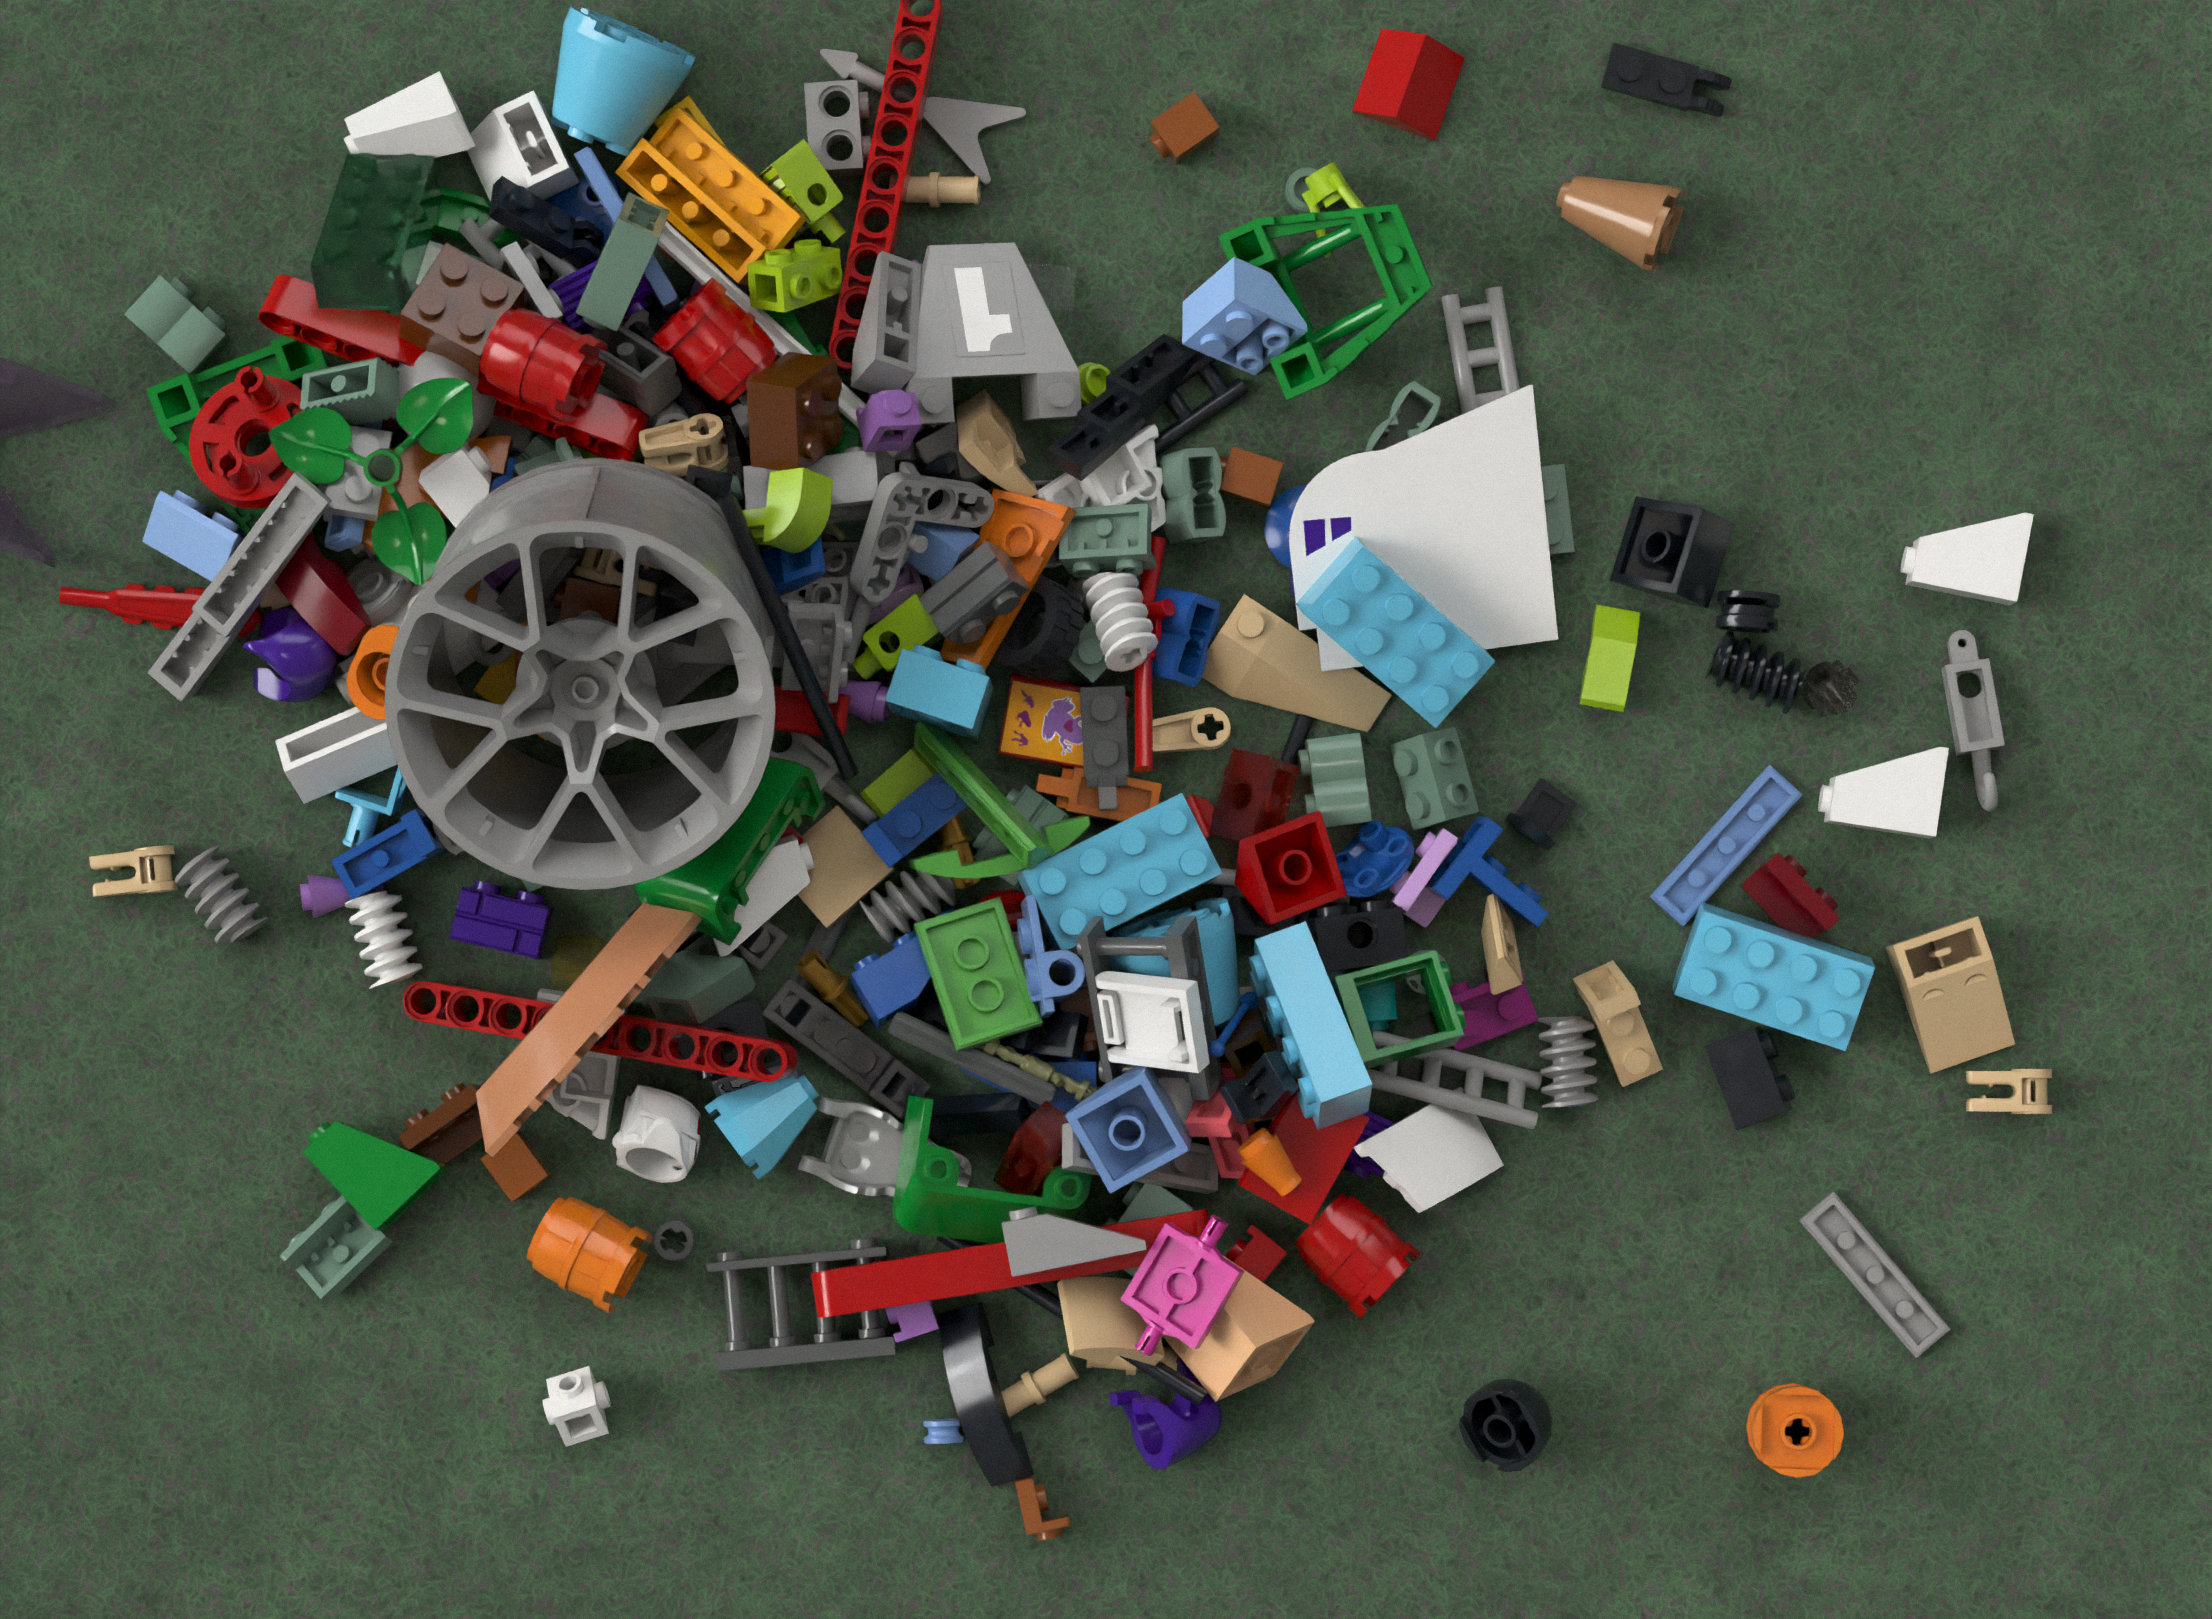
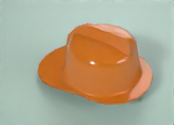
M379 625L367 632L359 645L346 678L348 694L353 704L364 715L376 720H386L385 680L390 654L400 629L394 625Z

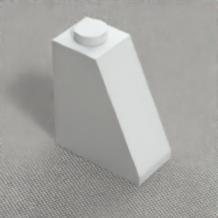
M440 71L344 119L351 134L345 137L344 141L355 162L364 159L371 174L466 151L476 146L460 109Z
M2021 513L1919 537L1913 542V547L1906 546L1903 553L1900 571L1907 574L1905 585L2005 605L2016 603L2034 514Z
M1937 747L1830 778L1829 786L1822 785L1818 803V811L1825 812L1824 823L1929 839L1936 837L1949 748Z
M794 834L779 838L745 889L750 900L745 907L738 904L735 910L734 921L739 923L742 929L730 946L713 938L720 957L729 955L810 883L807 870L815 867L807 842L799 845L798 839Z

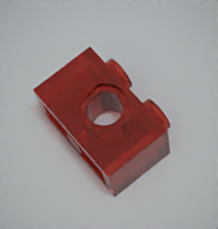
M1233 748L1229 763L1225 769L1224 781L1217 806L1213 812L1209 834L1239 844L1240 839L1285 823L1300 767L1275 757Z
M1046 1100L1015 1133L993 1181L1008 1193L1038 1197L1043 1192L1044 1181L1049 1171L1062 1164V1125L1069 1123L1065 1117L1066 1112L1058 1110Z

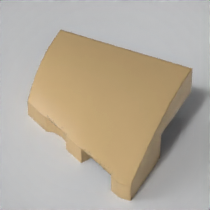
M984 389L957 406L956 418L959 452L981 474L1007 491L1028 497L1037 494L1036 485L1019 467L1026 463V460L1017 443L1011 421L988 392Z

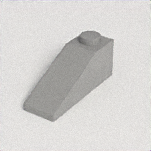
M884 251L878 254L853 348L851 387L870 394H876L884 390H901L916 373L921 264Z
M1036 1206L1009 1211L1011 1220L1001 1223L1012 1277L1147 1250L1146 1242L1143 1238L1050 1213L1037 1215Z

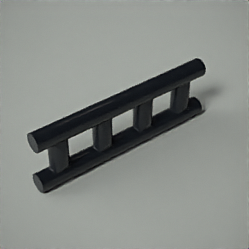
M1198 352L1197 361L1164 401L1177 421L1159 433L1158 438L1154 439L1156 457L1247 394L1249 391L1243 381L1237 378L1227 385L1213 365L1217 359ZM1199 374L1213 396L1191 410L1177 391V388ZM1146 422L1140 429L1148 426Z

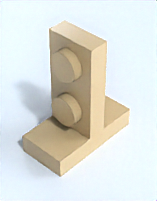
M1612 960L1572 978L1579 995L1588 1006L1620 1085L1625 1087L1663 1070L1638 1006L1641 1003L1636 990L1616 963Z

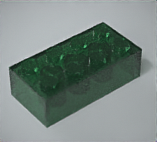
M347 154L310 264L318 308L403 310L413 294L442 201L435 156L415 154Z

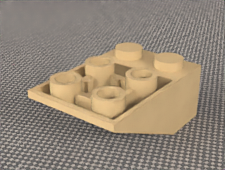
M1978 916L1967 918L1885 947L1930 1074L2015 1045L1993 956Z

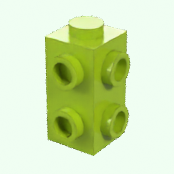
M817 239L794 242V248L789 250L775 249L765 252V258L747 264L751 308L786 313L839 294L841 291L842 269L840 248L821 246V241Z

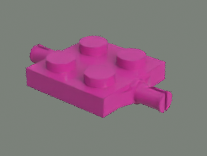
M1212 1215L1200 1237L1188 1234L1172 1222L1165 1223L1120 1299L1139 1312L1148 1324L1139 1342L1135 1345L1137 1350H1143V1354L1152 1356L1163 1335L1176 1337L1193 1349L1200 1348L1245 1271L1224 1258L1215 1247L1229 1225L1225 1220L1221 1221L1220 1217Z

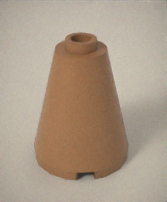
M1576 175L1571 183L1568 181L1563 183L1557 197L1556 206L1562 208L1561 217L1644 271L1654 274L1661 267V264L1655 263L1654 260L1659 250L1661 253L1668 254L1684 207L1677 205L1676 199L1685 197L1686 192L1684 189L1676 186Z

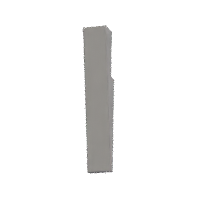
M298 471L293 473L191 608L194 612L148 671V674L179 701L182 702L193 697L332 500Z

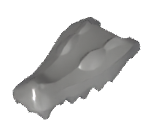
M822 1096L818 1110L835 1117L821 1159L802 1155L798 1170L814 1174L830 1184L854 1194L867 1196L889 1195L894 1197L904 1124L891 1114L868 1104ZM928 1139L927 1145L938 1146ZM950 1150L956 1156L959 1163L957 1186L968 1187L971 1177V1164L968 1158Z

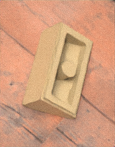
M1494 894L1488 895L1481 936L1490 990L1495 995L1522 985L1523 978L1513 921L1498 897Z

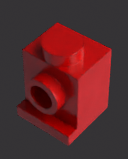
M1250 1224L1246 1229L1252 1235L1249 1241L1246 1243L1239 1238L1225 1257L1261 1282H1264L1287 1252L1253 1224Z

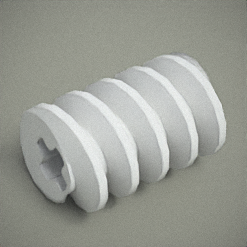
M1099 573L1084 581L1082 585V591L1086 596V604L1091 611L1092 622L1096 626L1095 632L1100 640V648L1103 655H1105L1104 660L1107 668L1119 672L1128 671L1141 665L1146 660L1147 654L1151 653L1158 645L1156 635L1151 633L1154 628L1150 619H1147L1148 609L1145 604H1142L1143 594L1141 590L1137 589L1139 581L1137 576L1132 573Z
M387 891L364 895L344 903L347 908L360 909L349 919L350 924L365 926L364 929L354 936L355 941L370 943L368 947L359 953L360 958L375 960L372 965L364 970L365 975L380 977V980L371 985L369 989L411 978L423 968L422 963H408L407 958L418 951L417 946H403L402 941L413 934L412 929H400L397 927L398 923L408 917L407 912L392 910L394 905L403 900L402 895L388 894Z

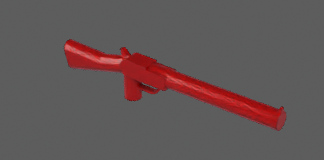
M1151 536V553L1156 559V569L1143 570L1139 590H1141L1144 597L1142 604L1146 605L1149 612L1147 619L1151 620L1154 627L1151 633L1156 635L1159 643L1162 635V619L1173 616L1175 606L1170 599H1164L1155 603L1166 539ZM1156 648L1147 654L1146 660L1141 665L1134 668V772L1153 770L1152 660L1156 659Z

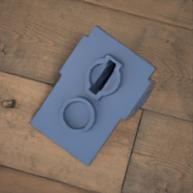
M1029 895L1021 902L1023 918L1017 919V928L1022 954H1029L1030 959L1024 960L1030 1002H1037L1042 1019L1050 1017L1055 1011L1054 1003L1067 1000L1078 990L1085 978V968L1082 960L1075 953L1068 950L1045 952L1035 895ZM1052 967L1064 969L1068 974L1069 984L1066 986L1055 984L1049 976V969Z

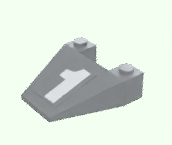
M1015 242L927 246L921 269L916 373L901 389L906 393H915L922 422L921 426L954 422L952 379L1020 376L1023 421L1077 417V412L1082 409L1079 370Z

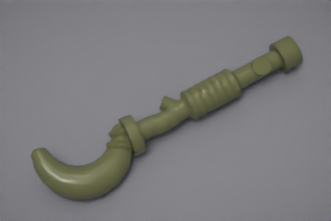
M1001 1040L986 1043L983 1052L994 1056L996 1054L1006 1062L1011 1061L1019 1065L1021 1070L1042 1080L1052 1081L1057 1087H1065L1068 1092L1076 1093L1075 1099L1079 1102L1083 1099L1085 1100L1101 1088L1091 1087V1082L1086 1079L1080 1083L1055 1071L1054 1066L1030 1054L1024 1056L1010 1046L999 1044Z

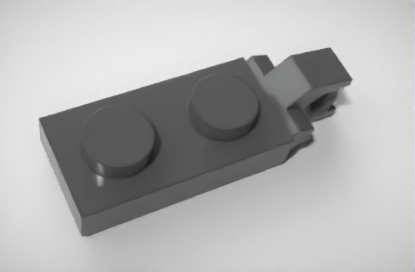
M1125 685L1080 687L1084 778H1087V788H1098L1099 811L1117 810L1116 787L1127 786V776H1129Z

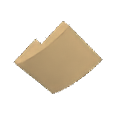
M836 805L801 836L803 843L807 842L815 868L807 870L810 883L797 895L822 924L829 929L859 902L858 900L861 901L895 869L893 867L889 868L861 834L860 829Z
M1084 1276L1061 1279L1057 1283L1070 1355L1107 1366L1117 1355L1154 1366L1165 1356L1162 1339L1159 1341L1152 1356H1147L1142 1353L1143 1350L1139 1351L1135 1348L1148 1324L1139 1312L1120 1300L1132 1280L1115 1277Z

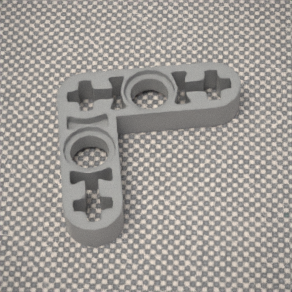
M894 472L885 476L877 487L850 575L851 587L868 601L880 602L886 599L896 585L915 520L968 528L980 527L990 519L994 511L993 497L988 491L972 482ZM904 490L913 495L912 500L900 496L894 500L896 493L900 494ZM942 490L943 500L941 504L933 510H928L930 496L934 492ZM958 500L969 504L976 502L974 507L971 506L965 510L958 505ZM893 527L894 536L891 542L879 548L878 539L880 534L885 529ZM875 556L884 559L883 561H881L880 559L876 558V561H874ZM878 575L876 581H870L868 584L870 578H876Z

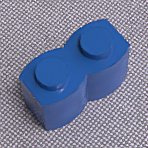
M1161 587L1156 593L1155 603L1164 599H1170L1175 606V613L1173 616L1162 619V635L1156 647V659L1152 660V678L1195 687L1200 681L1206 666L1207 644L1217 628L1220 613L1219 601L1197 593Z

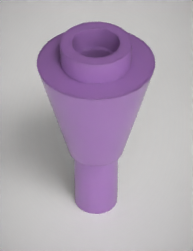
M307 874L308 883L299 884L303 911L312 910L313 918L345 906L344 903L352 900L340 878ZM383 885L365 895L384 891Z

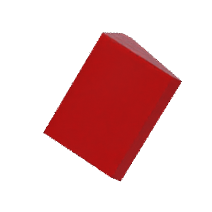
M1382 28L1352 112L1435 141L1465 58L1426 34Z
M1320 810L1240 839L1234 884L1267 925L1275 924L1347 896Z

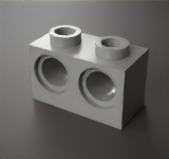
M857 79L804 83L808 145L830 177L865 175L864 163L868 161L871 135L863 136L862 119L870 118L868 92H860ZM836 97L844 98L850 103L848 112L840 117H833L825 111L827 103ZM845 141L851 144L853 147L851 156L843 161L832 159L828 153L834 143Z

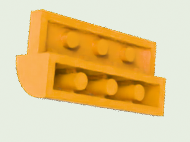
M678 106L675 107L650 140L641 138L615 171L620 178L645 200L669 210L667 220L741 285H748V263L765 258V252L784 249L807 220L690 114Z

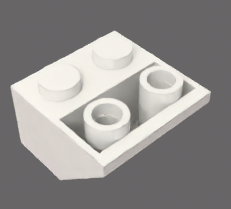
M534 90L493 109L471 133L476 146L467 150L490 202L493 184L501 176L519 186L525 187L542 200L580 183L555 128L550 122L548 113Z

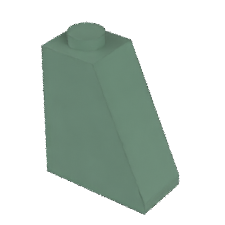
M628 192L575 312L583 316V320L587 324L600 330L610 328L617 332L660 239L669 210Z

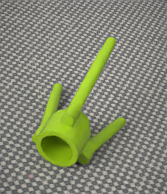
M1335 162L1324 166L1305 179L1310 190L1303 193L1302 197L1308 205L1310 213H1320L1318 205L1320 202H1323L1327 209L1343 199L1351 209L1365 207L1348 186ZM1325 229L1315 231L1317 239L1326 235ZM1331 252L1327 253L1323 257L1329 258L1331 256Z

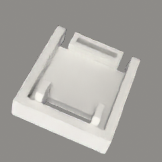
M1104 971L1095 977L1097 988L1103 989L1097 994L1104 1042L1115 1044L1107 1051L1110 1062L1200 1073L1210 1064L1197 981L1116 971ZM1179 1011L1182 1013L1186 1040H1183Z

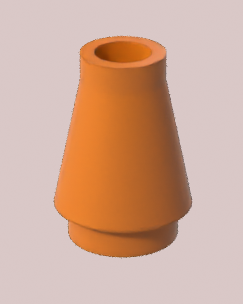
M1261 1128L1252 1134L1237 1150L1243 1157L1241 1163L1272 1186L1281 1196L1291 1192L1302 1181L1276 1133L1270 1134L1266 1128Z

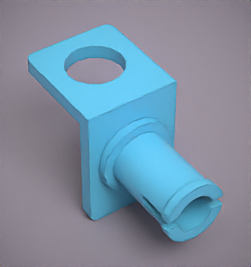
M399 767L397 768L389 799L348 786L336 791L335 798L349 802L354 807L346 836L343 839L344 845L352 847L353 844H357L356 846L372 838L379 814L393 815L401 810L407 784L400 773Z

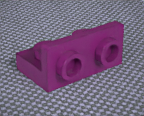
M1521 969L1522 978H1526L1523 969ZM1488 973L1484 974L1487 983L1470 989L1468 981L1449 987L1453 1002L1461 1006L1466 1021V1028L1463 1029L1464 1035L1455 1045L1451 1046L1452 1049L1460 1051L1538 1021L1524 980L1522 985L1495 995L1490 990Z

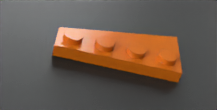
M993 488L991 496L994 500V511L990 519L981 526L979 532L980 539L973 551L985 541L1003 549L1012 560L1016 570L1025 580L1029 590L1020 597V603L1016 609L1008 614L998 615L987 624L985 634L978 640L961 646L945 638L940 654L944 661L956 664L959 658L979 664L984 667L983 670H986L1077 512L1073 508Z

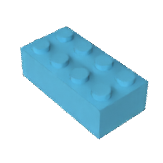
M1357 537L1347 545L1296 603L1306 617L1435 728L1495 662L1484 648Z
M917 644L914 645L913 651L902 648L885 699L892 713L918 722L934 724L943 730L977 741L994 691L990 677L986 676L985 670H983L984 667L959 658L956 666L943 662L944 660L940 656V652Z
M1180 793L1042 861L1032 870L1026 869L1017 876V879L1026 896L1035 895L1040 925L1053 951H1070L1077 947L1079 934L1094 916H1103L1105 932H1108L1221 875L1222 871L1183 793Z
M1701 902L1672 987L1676 996L1846 1051L1875 966L1870 957Z
M1306 921L1255 939L1254 956L1249 957L1252 971L1248 972L1249 981L1257 997L1264 996L1268 1011L1264 1012L1268 1029L1273 1038L1280 1036L1284 1048L1280 1055L1291 1071L1292 1076H1296L1301 1092L1297 1093V1099L1306 1119L1312 1117L1317 1130L1368 1112L1372 1082Z

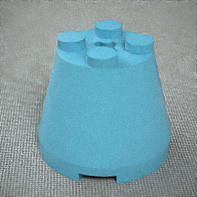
M570 6L563 24L552 107L553 116L550 122L568 130L567 134L579 140L592 144L595 139L605 143V147L609 150L628 156L686 79L695 56L668 41L663 40V43H661L659 39L627 23L586 8H581L580 11L578 8Z
M1209 898L1199 900L1195 903L1197 910L1193 911L1191 907H1183L1170 912L1169 909L1138 919L1112 932L1113 937H1163L1179 916H1196L1214 1025L1217 1026V1029L1225 1028L1241 1006L1239 1000L1240 990L1234 919L1227 899ZM1110 956L1112 971L1171 977L1169 961L1165 960L1163 956Z

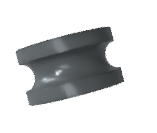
M678 1220L663 1223L654 1235L656 1252L662 1258L670 1261H677L687 1257L695 1246L693 1230L688 1224ZM669 1228L675 1233L683 1231L686 1235L687 1241L681 1242V1244L685 1245V1249L680 1253H677L674 1248L666 1250L662 1244V1240L667 1239L663 1234Z

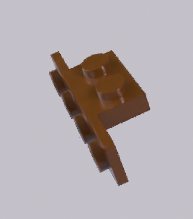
M462 1082L451 1088L441 1097L444 1104L431 1113L427 1109H423L404 1123L407 1130L399 1135L401 1142L398 1144L406 1147L408 1151L418 1152L445 1165L450 1163L483 1139L476 1092L485 1082L481 1085L470 1084L467 1087Z

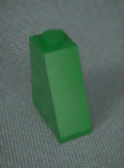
M335 1121L332 1125L329 1122H325L319 1126L308 1138L311 1145L303 1151L309 1160L375 1231H386L450 1170L444 1163L418 1152L408 1151L406 1147L339 1121Z

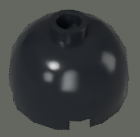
M1515 1379L1493 1380L1481 1387L1466 1400L1464 1415L1460 1418L1459 1423L1464 1443L1478 1460L1484 1463L1488 1459L1492 1463L1500 1465L1496 1470L1512 1472L1521 1471L1541 1455L1551 1437L1552 1415L1546 1400L1531 1385Z

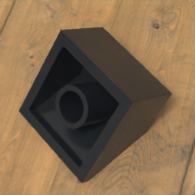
M1636 496L1610 581L1677 603L1708 609L1735 524L1703 508Z

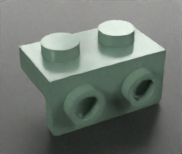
M1455 727L1424 733L1390 745L1394 767L1399 777L1406 810L1410 817L1413 831L1478 812L1477 801Z
M342 1195L337 1200L330 1202L323 1209L321 1216L305 1231L297 1234L280 1257L301 1275L322 1301L329 1304L393 1241L385 1231H375Z

